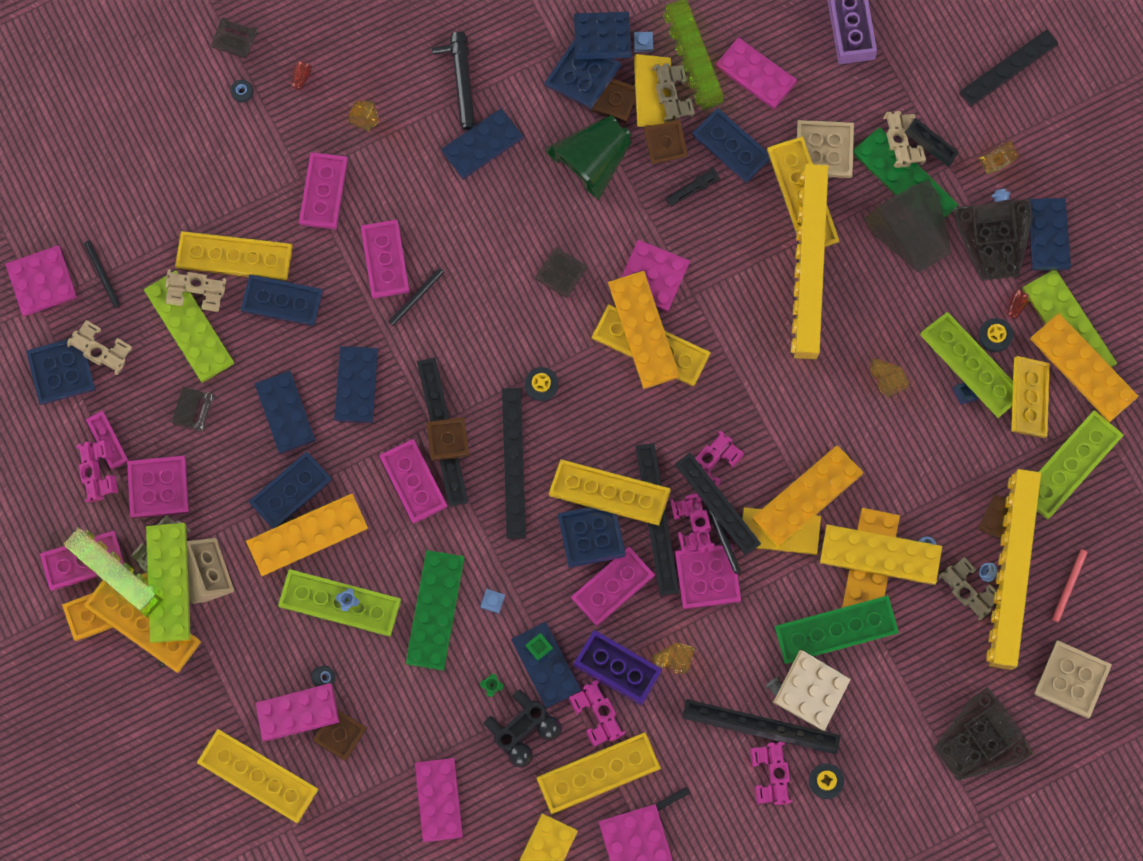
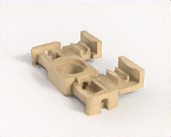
M895 111L894 114L886 112L883 118L888 121L889 130L887 138L890 151H895L897 161L894 167L896 168L909 167L914 162H920L923 165L926 161L923 147L921 145L917 146V148L908 147L907 134L904 133L911 121L916 118L915 114L901 115L900 111ZM894 136H899V137H901V138H902V142H901V143L895 142L894 139H893V137H894Z
M171 269L168 270L165 287L168 288L166 304L183 306L184 297H182V292L185 293L186 291L206 296L201 309L219 311L220 299L225 292V278H223V281L206 279L207 275L188 272L187 275L171 273ZM192 280H198L201 283V285L195 287L191 285L190 282Z
M86 320L79 331L73 332L72 338H69L67 342L68 347L70 345L84 352L85 358L99 366L102 363L115 370V375H118L125 365V357L129 351H132V346L117 338L114 342L116 344L113 349L110 348L109 353L108 348L94 341L95 338H93L96 333H101V328ZM98 348L102 351V354L99 357H93L91 351Z

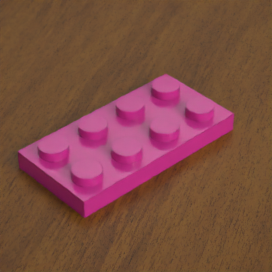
M739 37L716 63L717 69L774 110L797 83V79Z
M310 153L299 225L337 230L348 157Z
M398 219L362 225L361 232L372 299L410 293Z
M414 439L379 455L413 524L448 507Z
M115 531L40 553L50 591L126 568Z
M630 547L625 549L626 557L614 559L571 596L574 603L596 627L655 577V574Z
M331 683L256 702L261 736L264 742L340 722Z
M455 759L415 763L423 842L463 838Z

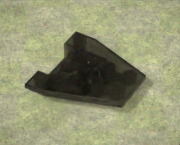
M930 180L911 186L879 205L864 218L873 235L918 273L952 254L940 198Z
M1030 199L956 207L957 229L981 281L1019 277L1032 221Z
M989 687L970 699L934 747L957 781L1017 765L1034 754L1024 733Z

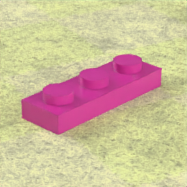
M101 411L86 419L97 442L102 440L110 441L112 458L105 459L111 470L127 463L129 460L105 413Z

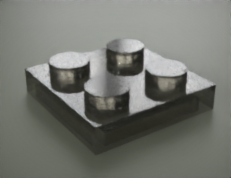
M555 247L535 279L568 298L588 266Z

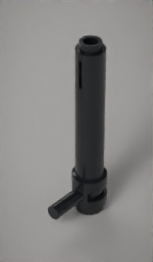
M459 31L451 34L449 45L432 47V53L435 55L451 52L454 61L460 126L463 130H470L475 125L468 62V37L465 32Z

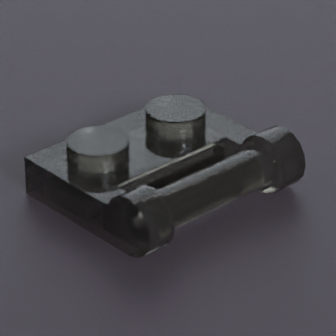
M223 17L211 46L214 49L247 59L253 41L257 36L258 28H249L236 24ZM228 28L240 33L247 34L248 36L247 38L227 32L225 31V29Z
M183 387L171 423L204 432L209 409L216 396L211 393ZM200 399H203L204 403L198 422L194 423L193 420Z

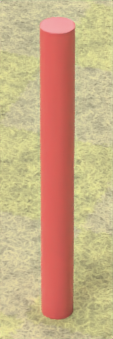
M1080 549L1052 617L1054 622L1059 623L1088 552Z

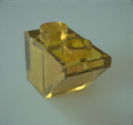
M356 101L348 115L349 123L370 132L371 128L376 126L379 119L375 103L372 101Z
M1010 140L980 156L979 159L986 174H990L1010 165L1019 155Z
M877 358L871 360L870 372L873 377H877L879 390L882 394L885 393L887 398L908 389L910 383L900 366Z
M676 642L653 655L651 663L661 669L668 667L673 669V672L684 675V672L689 673L695 647Z

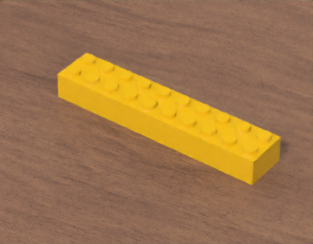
M805 164L804 170H801L799 175V185L802 188H800L798 194V204H801V207H799L797 222L801 224L798 225L796 241H800V244H797L795 259L799 260V263H796L794 278H798V282L795 281L794 297H797V300H794L793 315H796V319H793L792 334H795V338L791 341V353H794V358L817 359L820 353L828 165Z
M1017 469L1008 480V489L1011 490L1009 496L1006 497L1005 508H1008V512L1004 515L1003 527H1006V531L1001 536L1000 545L1004 547L998 559V565H1001V570L999 573L997 572L996 584H999L997 592L994 593L993 599L996 609L992 611L991 623H994V627L990 630L989 642L992 643L986 655L989 667L1013 670L1018 666L1041 472Z

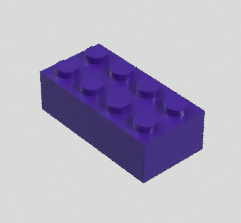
M593 630L574 662L575 668L640 706H643L662 673L661 668Z

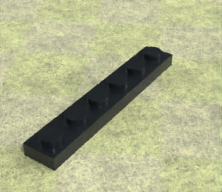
M1045 30L962 89L959 95L971 108L1057 47L1059 43L1048 30Z
M690 452L674 464L745 556L761 545V542Z

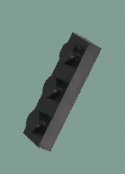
M917 118L911 121L904 132L947 167L953 163L959 153Z

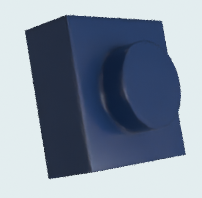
M965 383L957 384L952 388L960 405L974 402L979 398Z

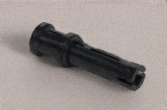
M710 167L709 171L702 175H697L694 181L666 196L665 199L669 206L673 207L697 191L706 190L707 186L721 181L716 170Z

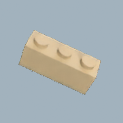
M217 539L187 541L189 599L191 604L208 602L234 592Z

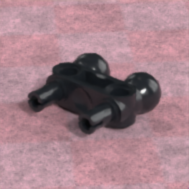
M519 689L512 696L523 708V711L506 727H502L492 716L488 717L483 724L494 735L493 741L508 755L510 763L515 767L522 768L529 765L533 758L532 749L523 742L536 730L544 740H555L562 732V724L559 719L550 716L543 705L537 700L531 701ZM533 711H541V716L539 718L531 717ZM511 737L512 742L509 745L502 744L503 739Z

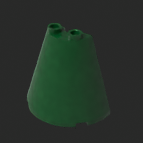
M610 115L548 146L545 152L556 163L562 161L584 182V189L598 201L631 145L629 138L631 133L627 128H621L616 118Z

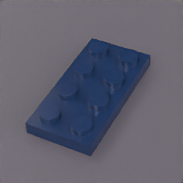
M501 108L443 147L441 152L462 180H464L521 141L523 135Z
M719 108L692 133L696 140L746 184L770 161L768 152Z
M1066 198L1028 199L1027 210L1032 270H1070L1071 260Z
M249 274L241 312L315 327L324 291L319 288Z
M340 346L335 422L373 423L378 348Z
M291 371L254 383L279 454L316 442Z
M306 451L248 502L273 529L282 525L333 480Z
M546 622L511 639L546 709L581 692ZM541 633L553 647V650L537 661L525 645Z

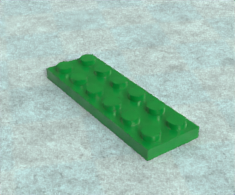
M880 127L853 150V155L930 231L958 207V204L916 162L911 163L909 167H894L897 161L895 151H890L887 133Z
M426 550L406 665L440 671L445 670L465 556Z
M889 595L775 626L785 664L794 662L800 650L811 656H817L899 633Z

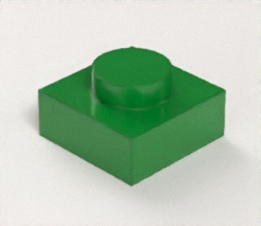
M541 633L525 645L537 661L553 650V647Z

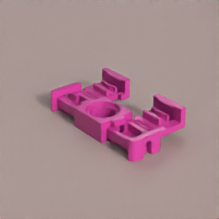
M722 431L718 432L719 436L710 447L706 445L695 458L717 487L721 483L720 479L717 477L713 478L710 475V470L721 458H726L729 460L728 463L731 467L734 468L744 456V453L732 444V439L728 436L726 437ZM706 454L712 455V462H703V456Z
M110 441L85 442L84 444L77 445L76 448L80 449L82 464L79 465L81 482L85 484L87 499L84 501L94 503L103 500L104 495L118 493L116 476L108 475L105 476L106 479L102 480L98 463L99 457L112 458ZM91 467L93 473L91 477H88L87 471Z
M697 494L686 496V502L685 500L678 502L670 500L674 519H680L679 516L686 515V517H689L690 515L693 533H690L689 536L681 535V532L678 533L682 552L695 550L696 547L699 553L705 552V549L709 551L714 550L715 545L714 543L711 544L709 536L711 527L707 511H703L700 497ZM697 519H704L706 523L704 526L698 527L695 525V521Z
M598 680L593 681L590 685H585L581 692L569 697L576 715L582 711V708L586 706L588 708L591 707L599 722L598 728L586 730V734L593 747L607 740L612 742L625 734V731H621L614 718L616 713L608 697L604 699L597 685L599 684ZM606 706L609 709V714L607 716L600 715L598 708Z
M784 742L769 743L766 747L750 749L752 767L759 766V763H765L769 767L771 784L763 788L762 785L755 786L757 805L771 802L774 805H785L792 802L788 796L787 783L790 782L788 762H784L782 746L785 745ZM776 768H781L784 771L782 779L774 776Z

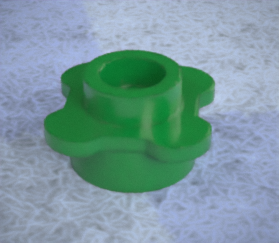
M490 674L488 678L480 683V686L486 690L488 697H493L497 691H501L504 688L503 683L498 681L496 674Z

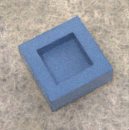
M634 32L635 52H653V32Z
M486 589L481 609L499 614L505 595Z

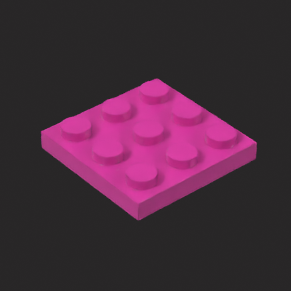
M638 240L622 277L644 271L656 308L668 313L690 264V260Z
M59 245L5 264L23 317L77 298Z
M185 456L127 461L131 519L189 513Z
M722 545L715 546V549L711 551L705 549V552L699 553L697 549L682 552V550L675 551L683 610L741 602L738 575L734 574Z
M656 804L599 821L610 861H673Z

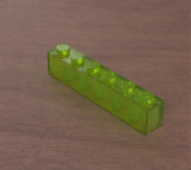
M680 0L665 5L663 16L665 22L670 24L671 29H669L672 40L675 39L677 42L675 47L678 56L681 55L683 58L682 65L684 66V71H688V82L690 88L695 90L694 98L696 104H700L702 110L723 104L724 95L688 1Z
M78 527L63 545L148 618L163 601L158 596L160 591L152 584L148 587L145 584L147 580L139 573L135 576L132 573L134 569L126 562L122 565L119 562L121 558L113 551L108 553L106 551L108 547L100 540L95 542L93 540L95 536L90 531L86 530L84 532Z

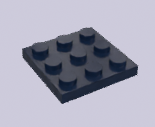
M629 12L574 13L575 59L631 58Z
M574 39L544 84L545 87L591 110L621 67V64L612 58L575 59Z
M69 339L26 351L40 405L96 390L89 360L84 357V352L72 345L68 347L67 342Z
M591 507L557 513L568 568L626 557L617 514Z

